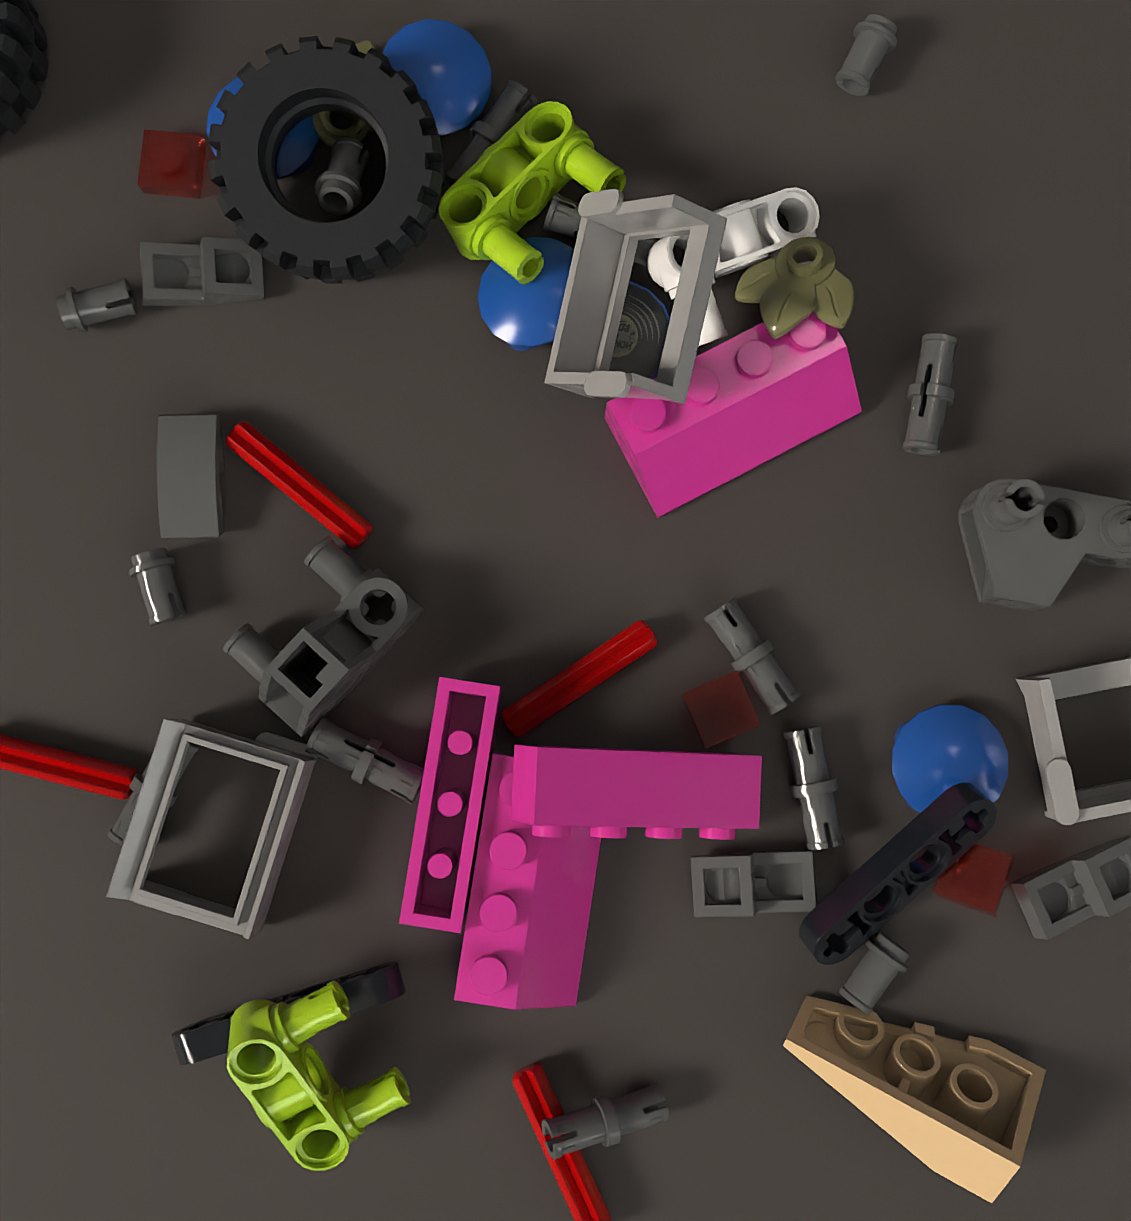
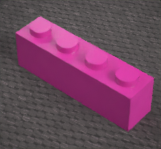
M439 677L399 924L461 933L466 923L503 687Z
M515 744L511 820L532 825L533 836L548 838L570 837V826L590 827V836L599 838H627V827H646L645 836L650 838L682 839V828H699V837L733 840L735 839L736 829H759L762 756L718 752Z

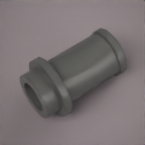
M871 14L866 17L865 21L859 22L853 30L855 41L841 69L835 76L836 84L842 90L855 96H866L869 93L871 83L885 55L893 52L897 46V39L895 37L897 27L891 20L881 15Z
M345 137L334 142L327 170L318 176L315 184V193L318 196L319 204L327 212L335 215L348 214L359 206L363 197L360 183L370 157L368 149L361 151L364 144L354 138Z
M123 278L117 282L81 291H76L73 286L66 288V294L56 296L57 308L67 330L77 328L80 333L88 331V325L127 315H137L138 311L134 295H129L128 292L131 291L128 280Z
M166 548L148 550L132 556L133 568L128 570L130 577H137L148 612L150 626L161 624V621L164 624L187 616L188 614L186 609H184L171 568L176 565V560L174 557H168Z
M879 933L875 941L871 939L866 941L865 945L869 948L844 986L842 985L839 989V993L844 998L869 1015L899 971L906 973L909 969L905 962L911 954L882 933Z

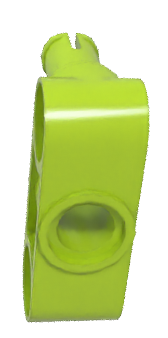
M547 101L537 104L530 109L497 142L489 146L479 157L478 161L445 192L439 203V215L462 256L470 260H493L519 283L525 285L533 281L541 272L544 259L537 249L516 233L528 221L540 214L548 201L554 197V194L558 193L570 180L574 179L590 192L617 189L622 192L626 185V176L622 168L594 149V143L589 135L575 124L571 111L566 105Z
M335 980L288 1005L284 1002L276 1004L268 1000L246 1002L235 1010L230 1024L227 1070L230 1077L251 1102L261 1122L274 1132L295 1161L303 1168L313 1171H325L336 1167L347 1156L349 1144L356 1141L358 1136L365 1132V1126L402 1106L409 1105L411 1101L407 1082L400 1070L395 1066L390 1068L388 1072L351 1090L346 1087L340 1088L327 1070L318 1051L311 1044L307 1043L306 1040L315 1036L316 1033L341 1020L345 1021L350 1018L349 1001L342 987Z

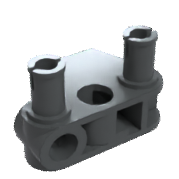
M997 479L969 493L961 502L958 510V523L978 602L1025 611L1051 607L1079 563L1114 568H1131V501L1040 485L1030 479ZM1044 519L1051 523L1050 532L1047 531L1044 525Z
M330 536L321 540L310 551L304 560V564L312 568L342 596L337 608L333 612L303 627L281 652L266 641L249 623L238 629L222 649L261 683L258 688L259 699L302 739L314 731L323 717L327 718L411 627L423 611V606L381 568L365 570L336 545ZM388 595H391L394 598V602L390 607L394 613L393 617L388 622L379 619L373 624L369 617L373 611L369 606L372 600L376 597L383 600ZM318 655L328 663L315 677L323 684L320 688L302 673Z

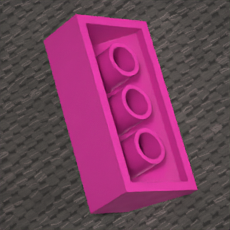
M811 313L799 325L778 339L770 336L762 322L696 356L685 404L661 399L614 398L606 404L605 420L657 518H660L860 414L862 409L847 346L837 328L822 322Z
M496 751L492 754L454 1000L513 1010L576 1006L601 838L590 836V827L570 826V837L568 838L538 837L532 835V825L511 820L514 754Z

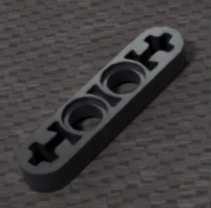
M962 782L944 791L804 918L799 928V937L817 962L823 965H833L854 953L986 835L996 820L997 809L995 804L971 783ZM929 845L921 857L910 862L919 850ZM884 886L876 897L865 902L873 891Z
M388 962L268 999V1001L276 1004L284 1002L288 1005L335 980L345 992L350 1005L349 1013L352 1014L394 1000L406 993L398 962ZM235 1010L195 1022L172 1033L180 1065L192 1064L228 1053L231 1017Z

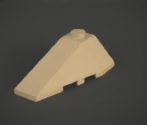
M806 995L783 1046L934 1172L993 1203L1021 1167L1046 1070L987 1039L969 1035L964 1042L935 1035L934 1026L915 1022L912 1028L886 1023L882 1022L877 1013L873 1011L869 1015L856 1007Z

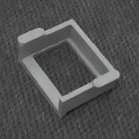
M617 189L586 193L578 207L581 221L544 383L588 398L661 399L685 404L727 218L675 194L623 202V193ZM689 235L656 381L635 373L609 371L638 240Z
M1131 656L1017 678L1016 681L1025 697L1047 810L1044 811L1045 817L1054 819L1063 825H1072L1077 822L1131 812V779L1075 790L1071 767L1067 762L1055 702L1057 699L1131 685Z
M163 719L106 897L130 900L150 908L243 935V938L246 939L252 938L263 929L318 756L305 752L307 748L306 743L270 732L261 733L257 736L256 740H251L186 719ZM190 742L280 770L236 909L146 880Z

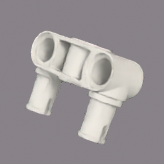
M797 187L786 188L752 201L750 199L743 200L713 211L727 218L714 277L718 278L736 272L769 257L775 258L779 251L792 240L802 237H816L815 230L818 227L820 215L818 205L813 196L806 190ZM777 211H780L786 217L789 224L788 232L780 226L777 219ZM689 235L663 237L655 242L648 252V272L653 281L663 287L665 292L669 293L671 300L675 299L682 268L674 259L673 247L674 245L680 246L686 251ZM805 261L798 264H809L812 261ZM712 289L698 347L728 335Z

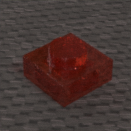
M144 129L137 183L143 193L200 199L207 144L203 137L196 134Z
M733 671L681 693L704 748H709L761 725L738 671Z
M975 844L939 876L934 893L938 898L996 917L1014 863L1013 856Z

